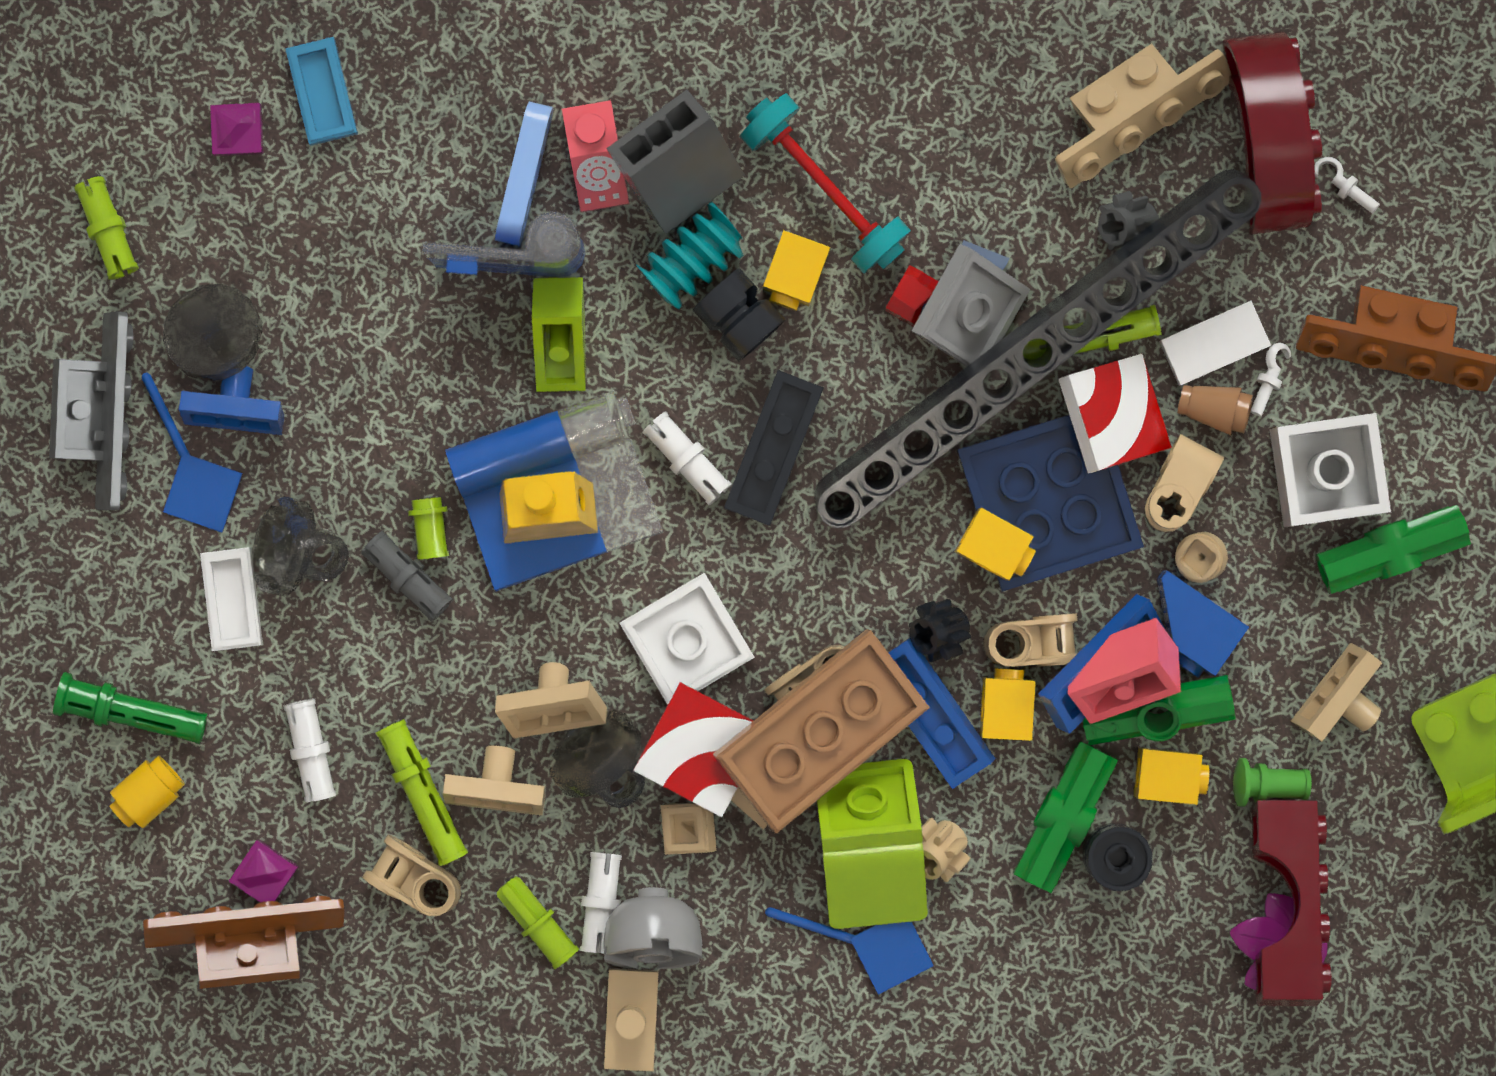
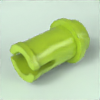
M441 497L411 500L413 510L408 511V516L413 515L418 551L417 559L449 556L443 512L448 510L447 506L442 507Z

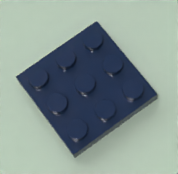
M1070 415L957 450L975 511L978 508H983L1034 536L1028 547L1036 550L1022 577L1013 573L1011 579L1006 581L996 575L1001 592L1144 547L1119 466L1115 465L1088 474Z

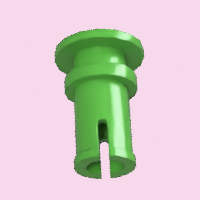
M1239 758L1233 775L1235 802L1237 806L1245 807L1249 797H1253L1255 802L1266 800L1267 798L1302 799L1307 801L1311 794V774L1308 769H1268L1264 763H1256L1254 768H1250L1247 758Z

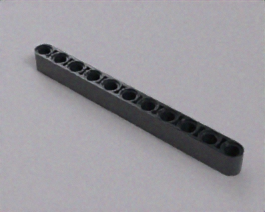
M1234 169L1224 170L1208 180L824 476L818 482L814 491V501L821 519L831 527L846 528L866 515L1251 219L1258 212L1261 205V192L1258 186L1244 173ZM1234 184H1243L1246 190L1244 200L1234 207L1225 206L1223 198L1225 191ZM1194 215L1204 216L1206 225L1202 233L1196 237H1185L1183 234L1185 222ZM1154 246L1165 247L1166 256L1161 265L1155 268L1144 267L1143 257L1148 249ZM1114 277L1126 279V288L1119 297L1113 299L1103 297V288L1108 280ZM1073 308L1086 310L1085 322L1076 329L1063 327L1064 316L1069 310ZM1039 338L1047 341L1046 351L1041 357L1032 360L1023 357L1024 347L1029 341ZM1001 369L1007 372L1008 377L1002 387L996 390L983 387L984 378L990 371ZM954 400L966 401L968 409L962 418L949 420L944 417V409L950 402ZM921 430L929 434L928 442L923 448L910 450L904 447L905 438L909 433ZM875 461H884L890 465L888 474L880 480H870L864 476L868 465ZM836 491H843L851 496L849 504L841 510H831L825 506L828 496Z

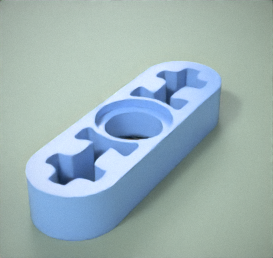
M530 101L527 104L498 220L496 241L516 246L521 245L552 121L553 107Z

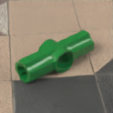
M1458 505L1447 506L1408 522L1406 519H1402L1365 532V537L1317 553L1315 554L1317 568L1329 594L1342 592L1378 577L1380 580L1411 571L1421 567V562L1471 545L1470 532Z
M1228 675L1180 683V693L1092 724L1085 718L1083 726L1088 744L1095 745L1144 736L1152 741H1166L1175 736L1179 729L1236 720ZM1154 707L1168 709L1161 714H1153L1148 711Z
M1081 741L1078 742L1065 765L1064 772L1057 786L1051 787L1033 823L1035 829L1013 871L1014 875L1040 889L1052 893L1074 847L1078 848L1093 823L1097 813L1095 805L1118 762L1117 759Z

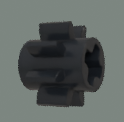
M950 599L937 603L931 601L917 606L916 610L920 618L909 623L910 640L914 648L918 652L928 655L929 662L942 658L947 661L962 655L963 649L959 643L971 638L969 634L970 623L965 612L957 607H952Z

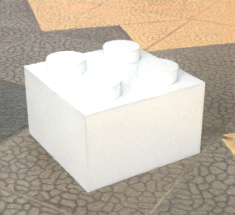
M1377 413L1270 429L1284 527L1391 512Z

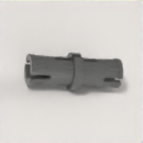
M384 531L374 536L361 551V554L375 565L391 582L390 588L396 594L402 592L431 622L437 619L449 607V604L453 602L454 599L423 571L424 565L418 559L413 561Z

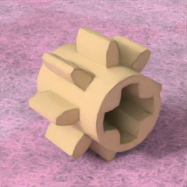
M929 818L922 826L925 878L937 879L941 876L945 882H948L971 859L963 852L967 847V837L958 825L947 820L940 821L937 824L933 818Z

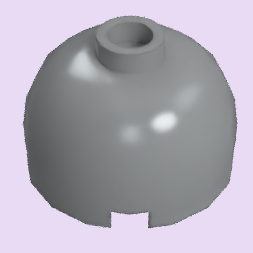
M648 887L639 889L638 897L622 902L612 911L606 922L604 960L611 965L638 969L637 962L659 963L657 969H672L695 965L699 963V958L702 959L701 929L694 910L685 902L668 897V890L665 888Z

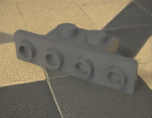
M127 312L104 313L101 361L53 359L49 458L97 461L96 510H119L120 501L125 499L127 493V476L124 471H121L122 452L126 451L129 443V427L126 422H123L124 402H128L131 394V377L129 373H126V353L131 351L133 345V328L128 323Z

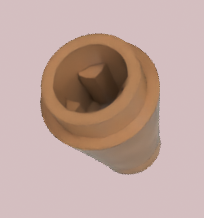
M1184 385L1177 413L1186 415L1188 418L1230 436L1233 431L1245 433L1253 395L1242 393V387H1192Z

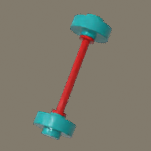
M787 93L783 94L773 103L768 98H765L745 117L750 124L739 137L752 151L758 149L768 140L774 146L781 143L862 233L858 239L864 246L851 258V261L863 274L868 272L877 263L884 270L905 251L900 242L911 232L909 227L899 216L894 218L884 228L876 221L871 225L789 135L793 129L789 126L788 122L800 109L795 101Z

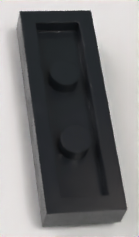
M777 370L724 509L770 526L824 387Z

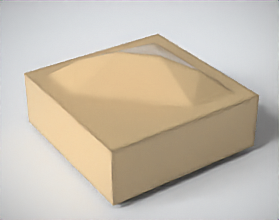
M694 802L661 805L665 855L717 851L713 812Z

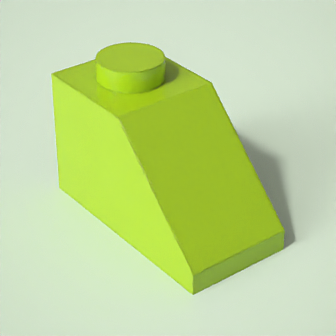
M583 277L533 278L532 331L536 392L586 391Z

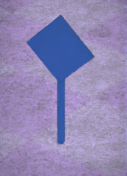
M143 373L141 379L181 458L163 512L223 533L243 473L190 455L151 375Z
M768 907L765 910L766 916L853 944L878 995L934 966L912 921L874 925L854 935L772 907Z

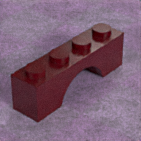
M1258 800L1252 808L1253 858L1271 866L1283 877L1292 894L1294 905L1292 923L1285 937L1261 949L1255 956L1257 1006H1317L1323 1001V993H1330L1331 991L1330 963H1322V943H1329L1330 921L1328 913H1321L1320 894H1327L1328 868L1327 864H1319V845L1326 844L1327 822L1325 815H1318L1317 801Z

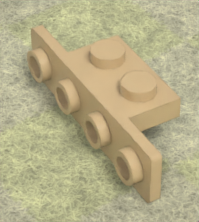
M1151 43L1070 97L1073 108L1091 129L1092 133L1055 158L1067 186L1073 188L1082 181L1094 178L1103 167L1121 155L1134 151L1145 139L1163 127L1173 125L1181 119L1184 113L1205 99L1217 96L1229 84V76H1231L1224 54L1217 49L1177 75Z

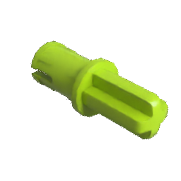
M516 876L499 888L497 897L524 929L521 932L522 936H530L551 962L554 969L560 967L578 952L579 948L577 945L573 944L551 915L554 911L552 909L547 911L521 878Z

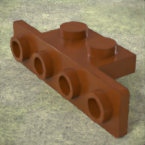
M1363 285L1360 286L1356 296L1353 324L1315 315H1307L1296 342L1297 350L1312 353L1317 357H1331L1358 363L1366 368H1380L1403 373L1415 379H1429L1456 385L1464 390L1488 391L1496 375V356L1453 347L1457 315L1456 306Z
M314 896L307 898L302 903L282 905L277 901H265L248 909L232 910L229 907L217 906L209 908L200 914L182 915L179 912H163L155 915L152 919L143 920L144 944L146 948L195 943L200 989L300 978L295 932L343 927L344 902L343 899L332 900L327 896Z

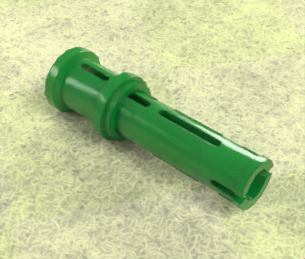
M64 672L60 679L53 707V715L61 717L64 713L92 719L94 725L100 727L103 725L107 726L109 722H114L184 739L199 745L202 741L208 713H199L118 693L117 687H113L112 683L105 682L102 686L75 680L72 674Z

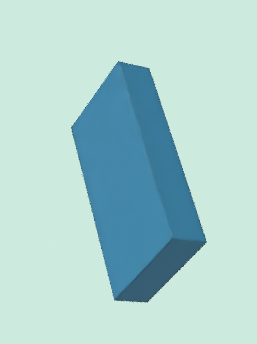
M330 37L286 48L309 145L312 146L357 135L358 131L335 38Z

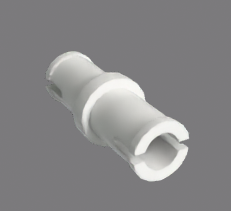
M666 411L653 420L654 424L652 426L649 424L642 432L672 463L669 468L676 475L681 473L706 500L705 502L708 505L714 503L722 496V492H726L732 486V483L729 480L727 481L702 454L705 450L699 442L693 444L670 419Z
M315 699L284 705L294 748L290 749L291 759L297 760L305 802L336 796L326 753L330 751L329 742L323 741Z
M590 852L591 863L587 896H582L581 906H585L586 910L580 951L604 954L606 922L612 911L621 904V900H617L616 896L622 855Z

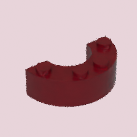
M1285 32L1223 40L1224 55L1231 72V76H1229V90L1233 91L1236 98L1243 129L1246 176L1258 186L1261 192L1260 208L1248 220L1250 235L1309 227L1313 215L1322 212L1321 194L1318 184H1315L1314 159L1322 158V142L1319 130L1311 129L1308 110L1315 108V94L1311 79H1302L1298 40L1296 37L1289 38Z

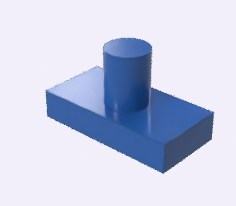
M241 364L224 365L220 395L181 391L179 412L185 425L282 435L284 412L280 401L249 398L253 369Z

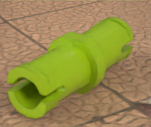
M93 177L87 179L90 186H85V183L81 182L75 185L74 190L78 194L90 225L86 228L87 234L91 240L96 241L107 270L108 278L110 280L122 278L125 276L124 270L131 274L139 268L137 262L134 261L125 237V221L114 209L104 177Z

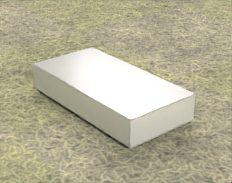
M1252 301L1159 341L1179 386L1271 346Z
M251 547L200 553L212 651L263 645Z

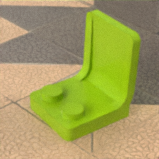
M1492 674L1419 707L1411 718L1412 724L1447 794V804L1438 820L1443 834L1450 833L1496 812V674Z
M907 759L862 763L817 800L829 924L835 929L923 920L928 915L922 827L912 762Z

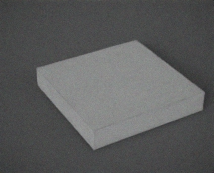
M959 244L915 323L912 332L967 367L1004 338L1030 289L973 249Z

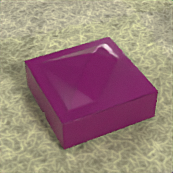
M260 103L210 105L212 155L264 154L262 105Z
M257 839L229 879V882L260 903L276 901L299 866Z

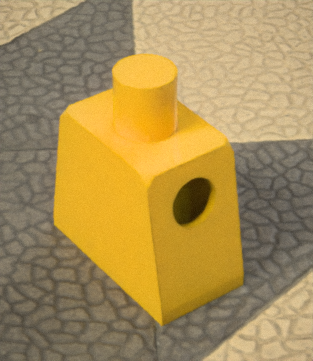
M562 472L503 480L499 495L505 544L598 533L593 483L576 472Z

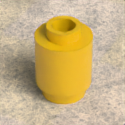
M158 755L152 762L145 760L110 791L115 799L110 808L127 827L130 828L136 823L141 828H144L179 797L177 791L185 783L175 770Z

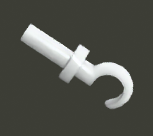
M1324 157L1315 163L1316 178H1318V169L1322 164H1331L1336 168L1337 174L1331 183L1340 189L1337 195L1343 200L1350 196L1372 214L1380 206L1377 201L1356 186L1358 183L1357 178L1352 175L1349 179H1346L1343 176V167L1337 159Z
M1275 343L1267 351L1266 364L1268 370L1266 374L1259 373L1257 382L1261 384V387L1250 411L1254 415L1262 416L1272 390H1279L1282 381L1277 379L1281 368L1276 364V354L1281 349L1285 357L1289 359L1291 351L1286 344Z

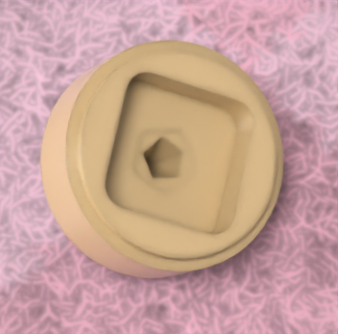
M1198 532L1185 537L1179 543L1175 553V562L1179 572L1186 579L1196 583H1203L1217 578L1224 571L1228 560L1224 543L1216 535L1208 532Z

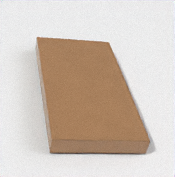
M866 629L718 749L713 756L769 828L777 834L930 707L873 632Z

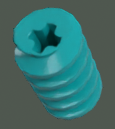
M712 201L707 204L711 220L695 214L692 217L696 229L695 233L683 226L677 229L681 242L680 246L665 239L662 241V247L666 255L665 258L649 252L646 256L651 270L647 271L636 265L665 302L677 309L683 307L678 293L680 290L693 297L698 294L693 280L695 277L708 284L713 282L709 270L711 264L724 272L728 269L724 253L729 252L739 259L744 256L739 243L743 239L742 236Z

